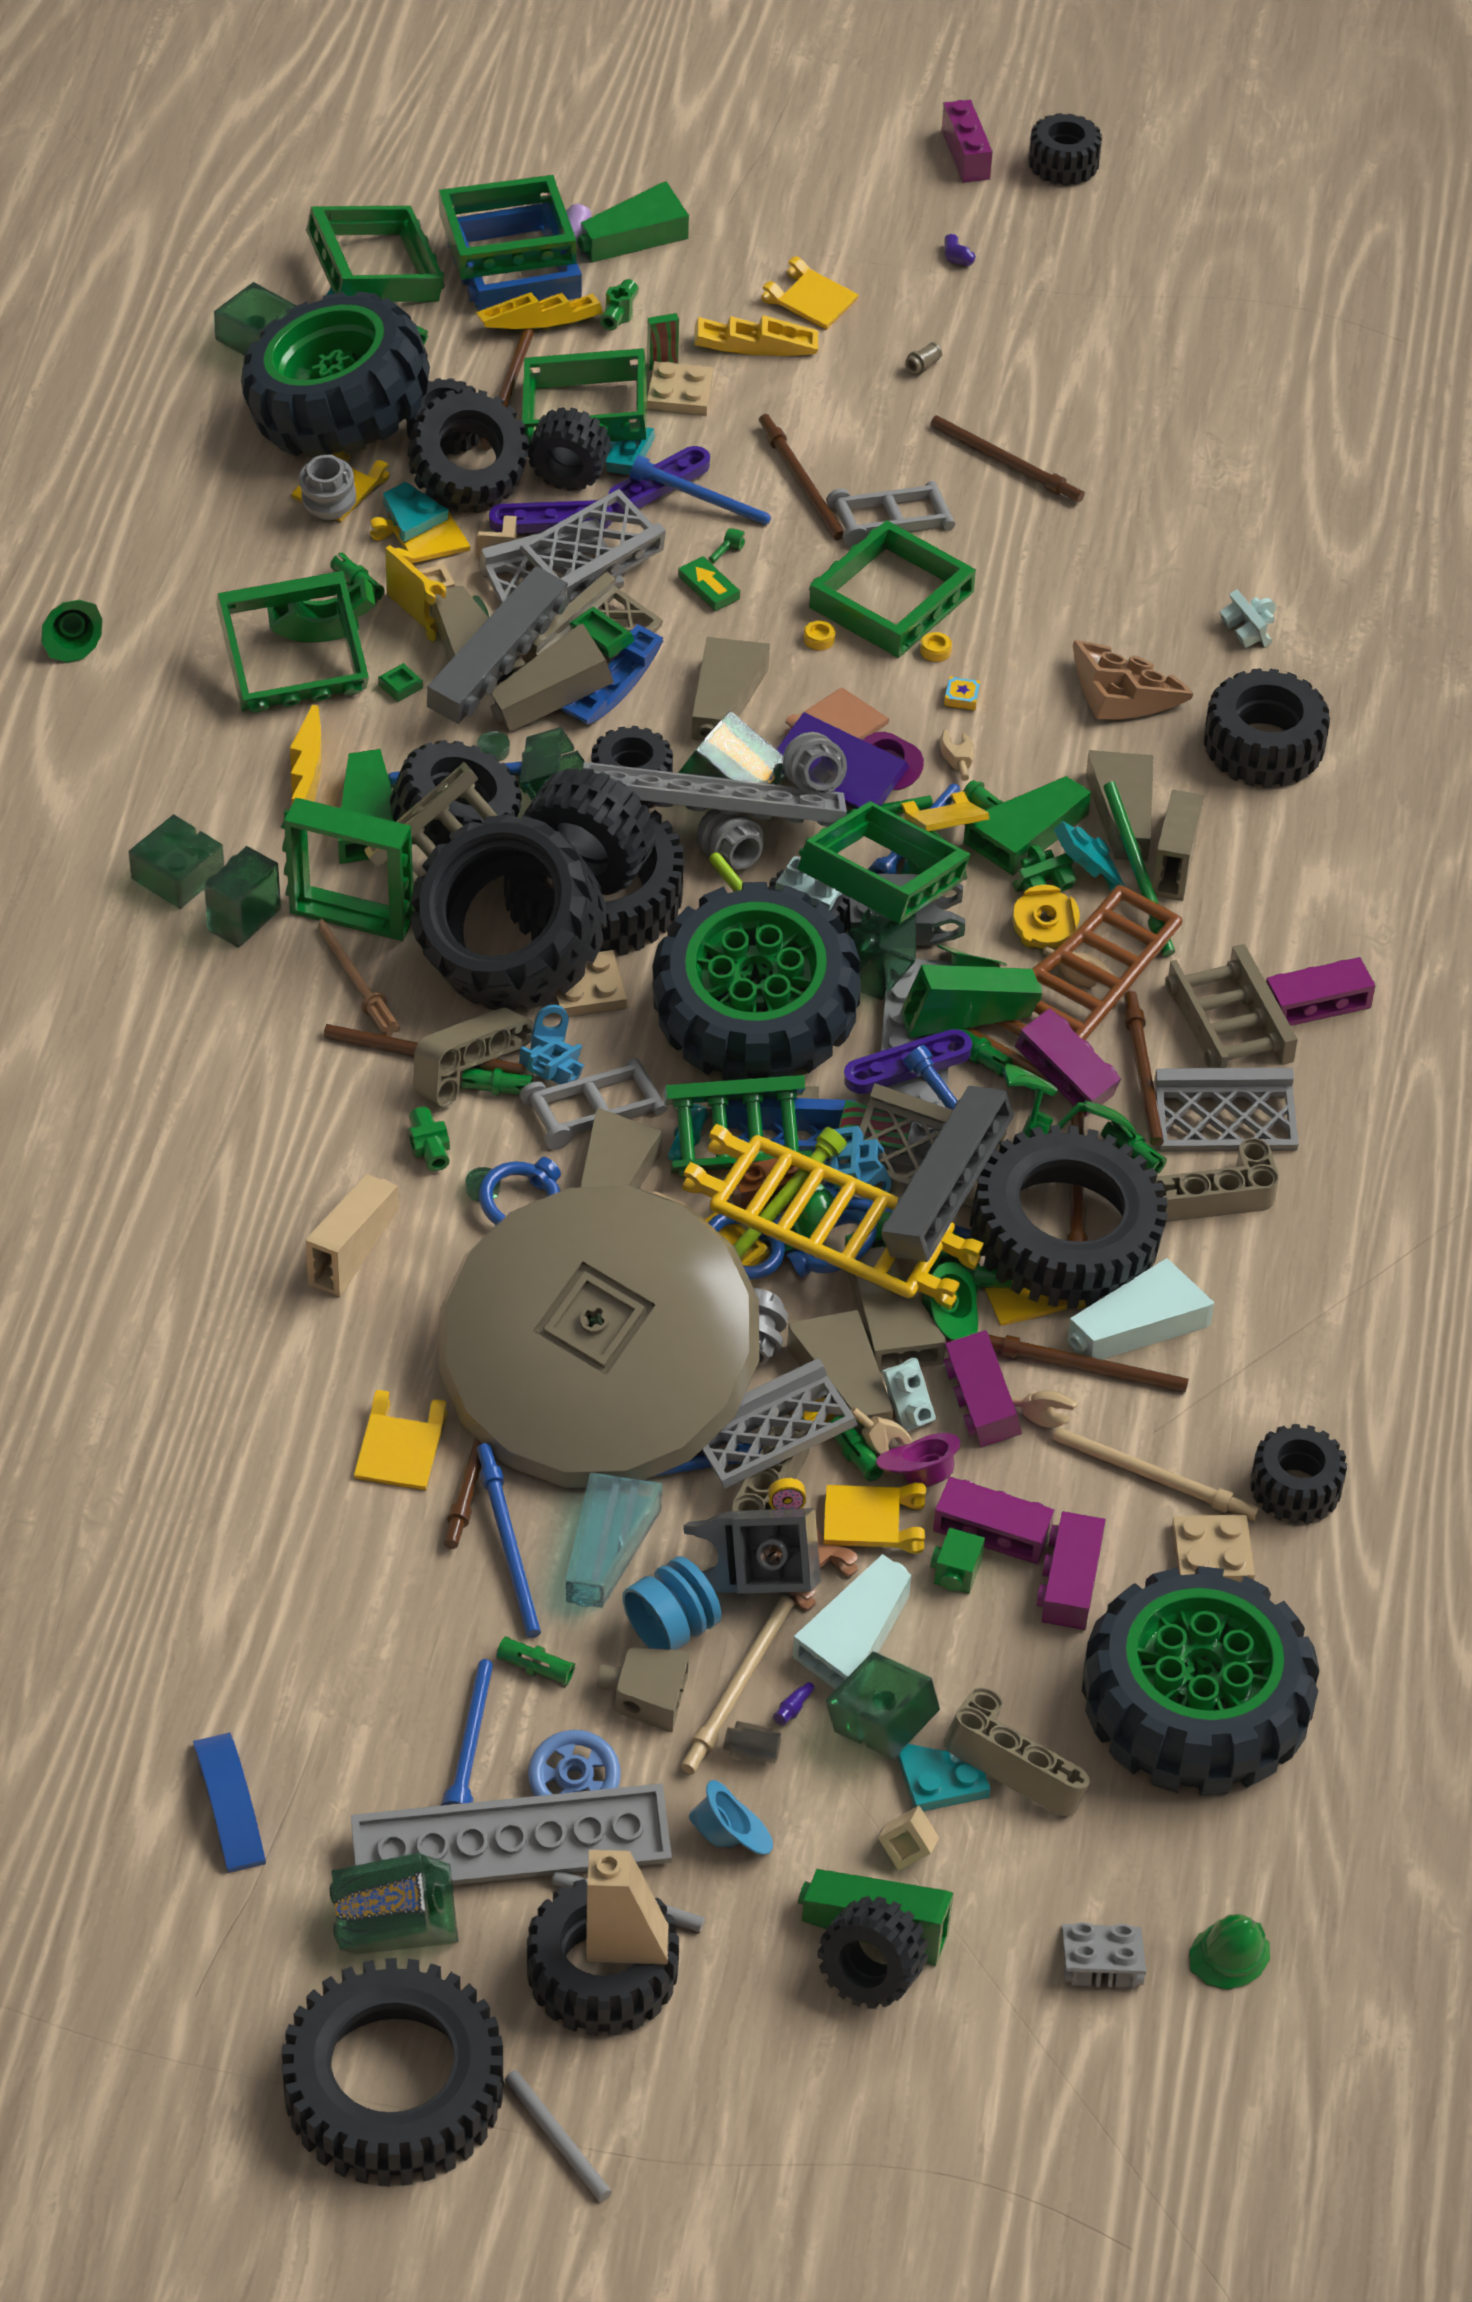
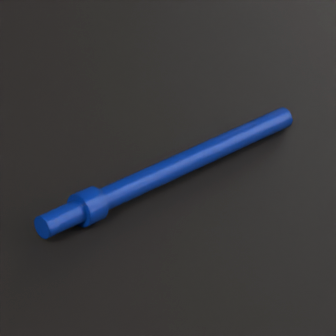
M484 1443L477 1447L482 1467L480 1471L482 1486L488 1490L526 1636L528 1638H535L541 1634L502 1489L504 1484L501 1468L496 1466L491 1445Z

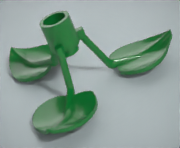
M1006 1064L1002 1073L1005 1076L1008 1087L1025 1086L1031 1088L1035 1094L1031 1115L1028 1116L1022 1131L1028 1139L1031 1128L1041 1127L1043 1133L1048 1134L1049 1127L1054 1119L1039 1112L1043 1093L1055 1096L1058 1089L1048 1081L1021 1067ZM1086 1100L1084 1103H1077L1057 1124L1060 1125L1061 1130L1078 1112H1089L1121 1124L1130 1131L1134 1138L1137 1136L1133 1125L1121 1113L1107 1106Z

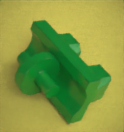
M1032 845L1028 847V857L1021 859L1023 869L1019 870V878L1013 881L1012 885L1016 892L1021 890L1025 892L1033 886L1046 885L1045 882L1052 879L1055 886L1061 889V892L1071 889L1077 881L1072 869L1075 861L1066 853L1054 857L1051 849L1043 851L1039 845Z

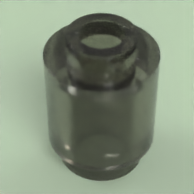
M736 1721L734 1728L727 1727L723 1750L730 1751L729 1759L766 1766L767 1762L776 1764L782 1733L773 1732L772 1727Z

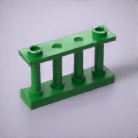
M804 1075L666 1085L663 1091L664 1105H673V1109L677 1110L681 1160L672 1161L670 1173H679L680 1178H687L683 1175L690 1162L702 1167L705 1171L731 1169L737 1159L726 1154H716L715 1158L695 1159L691 1108L694 1107V1103L707 1102L708 1107L712 1109L713 1127L715 1124H718L727 1129L725 1106L729 1104L728 1101L742 1100V1104L746 1105L750 1141L755 1135L763 1137L760 1103L763 1102V1098L776 1097L777 1102L781 1103L785 1147L810 1157L812 1150L799 1151L794 1103L798 1099L797 1096L802 1095L806 1089ZM759 1151L752 1163L774 1159L775 1157Z

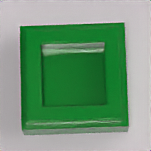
M402 663L378 676V685L399 702L423 689V680Z

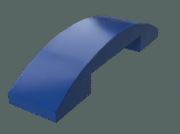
M637 624L630 631L634 642L620 651L608 665L614 683L562 707V711L586 724L593 723L605 716L627 696L641 679L663 643V637Z
M231 1733L193 1741L201 1777L204 1779L215 1819L227 1873L266 1864L249 1789Z

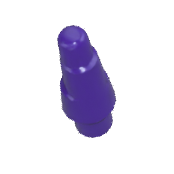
M807 1682L802 1687L797 1688L780 1703L779 1710L773 1715L777 1724L784 1726L790 1719L797 1717L803 1708V1703L814 1691L815 1687L811 1682Z

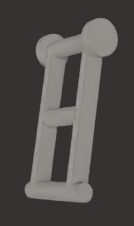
M929 481L925 486L853 496H850L846 489L839 488L831 491L826 498L830 510L838 512L846 529L843 533V540L848 547L859 544L868 536L872 529L879 527L883 523L875 522L857 525L850 509L884 505L890 517V522L906 531L938 527L952 530L956 525L935 481ZM930 499L937 512L935 515L904 519L897 503Z
M637 1058L629 1060L627 1066L546 1088L542 1082H532L526 1085L520 1092V1099L523 1104L533 1106L547 1130L544 1141L548 1148L552 1150L566 1146L574 1134L592 1130L595 1114L559 1124L547 1104L549 1102L584 1093L595 1113L600 1108L630 1119L651 1112L660 1116L667 1111L661 1096ZM634 1078L646 1100L609 1110L598 1088Z

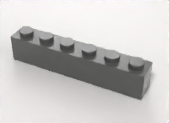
M535 566L427 686V707L457 724H460L467 715H472L485 694L490 695L502 675L509 674L521 654L525 655L530 650L535 638L539 634L543 635L548 630L552 619L557 614L561 615L565 611L569 603V598L567 597L568 583Z
M968 1085L961 1099L956 1102L954 1111L948 1121L943 1124L939 1136L933 1146L928 1149L924 1161L918 1171L913 1174L909 1186L898 1199L897 1206L891 1216L883 1224L882 1238L886 1243L890 1257L929 1262L1014 1117L1006 1090Z

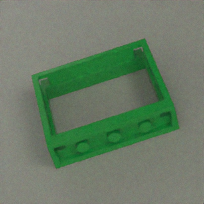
M554 175L439 190V214L460 279L576 264V238ZM541 193H547L545 196H540ZM549 202L560 235L466 247L456 215ZM561 250H566L567 254L561 255ZM473 262V267H466V263Z
M311 206L306 232L334 294L343 292L346 296H355L358 292L376 294L382 300L388 298L392 302L439 301L441 289L445 288L443 282L444 272L441 271L437 263V256L432 252L428 237L424 235L420 220L416 218L411 206ZM335 235H400L417 274L353 275Z
M644 348L525 357L522 421L526 428L524 435L528 436L529 444L535 427L540 420L536 419L537 388L636 381V412L589 416L591 418L596 417L600 421L599 425L605 426L607 430L606 435L610 436L611 442L647 439V368ZM630 360H638V365H631ZM540 367V372H532L531 368ZM630 419H636V422H630Z
M886 520L879 527L872 529L868 536L859 544L853 545L849 552L839 561L833 562L824 574L816 577L809 586V608L893 656L900 658L974 593L976 569ZM885 549L945 581L898 624L890 622L837 592Z
M343 571L218 593L216 606L241 711L250 710L252 713L267 710L269 706L279 704L283 707H290L299 704L301 700L311 698L314 701H323L329 699L333 694L355 695L367 688L369 675ZM335 596L353 674L249 693L231 614Z
M296 797L290 810L286 809L284 811V821L281 824V828L285 830L282 851L286 853L284 875L288 877V884L285 896H289L290 913L319 921L322 919L327 923L403 942L412 924L411 916L414 914V908L411 905L413 893L411 826ZM307 831L386 850L389 905L311 886Z
M869 801L858 809H854L845 817L837 819L829 827L821 829L813 837L807 838L804 847L799 850L801 858L797 869L900 924L961 883L971 854ZM865 836L927 870L899 887L837 853Z

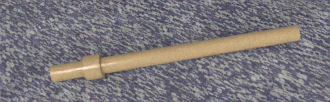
M1057 1427L1053 1434L1052 1440L1211 1503L1213 1509L1227 1514L1228 1511H1231L1238 1515H1247V1518L1256 1521L1259 1515L1260 1507L1235 1498L1233 1492L1223 1488L1215 1490L1061 1427Z
M781 1596L705 1726L698 1728L692 1738V1747L681 1764V1769L687 1774H694L705 1754L712 1752L718 1741L717 1734L792 1609L794 1602L791 1598Z

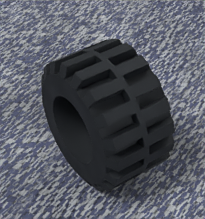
M1056 113L1054 116L1048 115L1044 119H1039L1036 125H1033L1030 135L1028 164L1032 168V172L1035 175H1040V179L1048 180L1052 184L1076 185L1080 184L1081 181L1086 182L1090 180V176H1095L1099 169L1102 134H1100L1099 127L1094 126L1095 123L1091 120H1086L1083 116H1075L1071 113Z
M436 378L435 381L428 380L427 393L422 396L421 407L411 420H406L407 436L411 438L414 423H416L419 413L423 408H427L429 401L433 398L439 397L441 400L443 393L453 390L455 394H459L461 388H470L471 393L478 394V392H476L473 386H466V382L461 380L454 381L452 378L442 380L441 378ZM455 432L444 437L440 441V447L445 456L447 454L458 455L460 451L466 452L470 450L471 446H475L481 437L470 432Z
M564 407L557 409V412L553 409L548 411L546 416L543 415L540 418L528 446L527 453L530 458V467L535 468L534 473L538 477L542 476L544 482L554 484L555 488L561 489L565 487L568 491H574L575 488L582 490L586 489L587 485L592 486L596 479L600 477L611 447L609 446L611 442L610 436L606 435L607 430L605 426H600V421L596 417L591 418L589 413L585 411L583 413L578 412L576 408L566 410Z
M622 726L618 727L616 731H607L606 736H600L597 739V744H594L592 748L591 763L672 772L673 752L670 749L669 742L663 740V736L658 732L652 733V729L646 727L639 729V726H632V728ZM640 800V802L648 805V809L652 808V801Z
M1292 1424L1289 1429L1284 1425L1277 1427L1276 1433L1270 1431L1265 1435L1264 1441L1260 1440L1255 1452L1250 1482L1251 1491L1254 1492V1500L1256 1503H1263L1262 1510L1267 1514L1273 1512L1275 1514L1274 1518L1280 1521L1283 1518L1290 1519L1289 1523L1297 1524L1298 1520H1303L1305 1524L1313 1523L1315 1517L1319 1520L1326 1518L1327 1512L1332 1513L1337 1507V1502H1340L1347 1471L1344 1450H1339L1340 1444L1336 1439L1329 1440L1327 1432L1322 1430L1319 1433L1315 1431L1314 1426L1308 1425L1307 1428H1300V1424ZM1299 1470L1309 1474L1312 1477L1299 1478L1292 1476L1285 1471Z
M870 1896L862 1897L858 1903L855 1900L852 1901L828 1926L819 1941L821 1946L817 1950V1958L823 1960L819 1965L821 1974L828 1975L829 1978L826 1980V1983L830 1988L835 1986L840 1991L837 1994L843 2000L846 1997L851 1998L852 2004L860 2007L863 2003H866L868 2009H876L879 2004L883 2007L890 2006L895 2000L898 2001L923 1971L922 1967L927 1962L928 1954L924 1953V1951L928 1948L927 1939L920 1937L924 1932L921 1924L915 1925L912 1921L915 1916L909 1910L906 1913L900 1910L901 1904L893 1901L890 1905L886 1903L885 1897L879 1896L874 1901H872ZM859 1940L876 1946L884 1955L887 1964H881L869 1958L862 1950Z

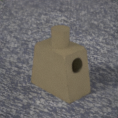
M630 1648L627 1650L622 1668L601 1664L597 1678V1687L616 1690L615 1710L619 1714L673 1732L689 1674L690 1651Z

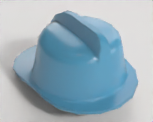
M717 1780L709 1781L706 1785V1797L689 1814V1820L701 1835L716 1847H732L742 1844L757 1854H769L773 1849V1840L763 1822L738 1801L722 1783Z

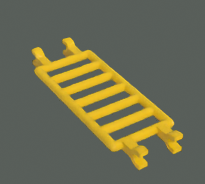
M715 1124L709 1134V1138L712 1141L708 1145L707 1151L717 1155L726 1154L737 1159V1161L723 1181L708 1175L702 1167L692 1162L689 1163L684 1171L683 1176L687 1178L682 1184V1189L690 1193L700 1192L711 1197L709 1207L712 1211L905 1298H912L918 1290L933 1297L938 1304L951 1310L957 1299L955 1293L960 1283L949 1278L940 1279L928 1272L941 1251L957 1257L963 1265L975 1270L981 1259L979 1253L984 1243L975 1239L965 1240L952 1234L955 1229V1225L952 1222L929 1262L918 1261L906 1282L887 1274L896 1259L895 1257H890L887 1247L874 1268L855 1260V1257L885 1209L889 1208L894 1211L899 1197L760 1135L753 1136L748 1143L732 1136L731 1132L723 1126ZM759 1151L777 1158L778 1161L746 1210L727 1202ZM791 1165L810 1173L778 1224L759 1216ZM823 1179L842 1187L810 1238L791 1231V1228ZM858 1194L873 1201V1204L842 1253L822 1245L853 1195Z

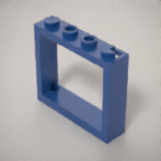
M549 202L457 217L466 247H470L468 242L540 230L544 237L560 235ZM447 239L448 249H451ZM561 250V255L567 254L566 250ZM473 262L466 263V267H473ZM577 262L571 265L556 266L559 271L558 273L486 285L482 277L461 279L462 284L468 286L469 302L474 301L477 311L530 292L538 301L559 293H563L568 300L582 297V273Z

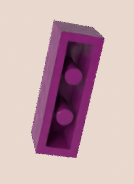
M971 99L944 102L941 131L962 182L990 180L993 151Z
M1361 957L1308 967L1284 974L1280 973L1266 978V983L1290 1026L1370 1009L1376 987Z
M1051 1008L1024 1027L1019 1034L1015 1047L1073 1106L1077 1103H1084L1085 1100L1102 1105L1114 1096L1121 1081L1115 1068L1109 1063H1105L1094 1052L1091 1044L1081 1039L1070 1028L1067 1020L1062 1016H1058ZM1084 1112V1117H1087L1090 1113Z
M987 1330L945 1343L949 1357L943 1359L949 1380L957 1379L958 1386L953 1387L959 1408L967 1407L969 1414L963 1415L969 1436L976 1434L982 1448L1021 1435L1022 1430L1018 1415Z
M949 1476L935 1508L933 1532L947 1535L948 1529L952 1528L984 1537V1548L1038 1565L1050 1537L1055 1509L1046 1507L1039 1502H1030L1011 1496L1004 1491H995L976 1485L969 1480H960Z
M1062 1511L1059 1525L1052 1524L1048 1546L1055 1547L1053 1555L1046 1554L1042 1576L1049 1577L1047 1585L1040 1584L1036 1606L1043 1607L1041 1622L1086 1630L1106 1519Z

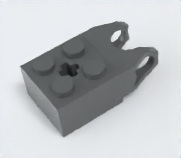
M920 874L877 875L901 887ZM959 883L950 889L956 892L954 896L948 898L940 896L900 924L850 898L848 935L854 940L857 950H915L916 945L933 946L958 939L965 934V918L944 909L962 902L963 885ZM954 923L959 927L953 931H946L940 926Z
M815 1508L727 1511L707 1520L687 1522L683 1526L684 1534L706 1539L717 1549V1565L702 1571L715 1591L721 1593L738 1592V1594L812 1591L821 1582ZM772 1545H776L781 1549L782 1555L780 1557L777 1556V1551L772 1552Z

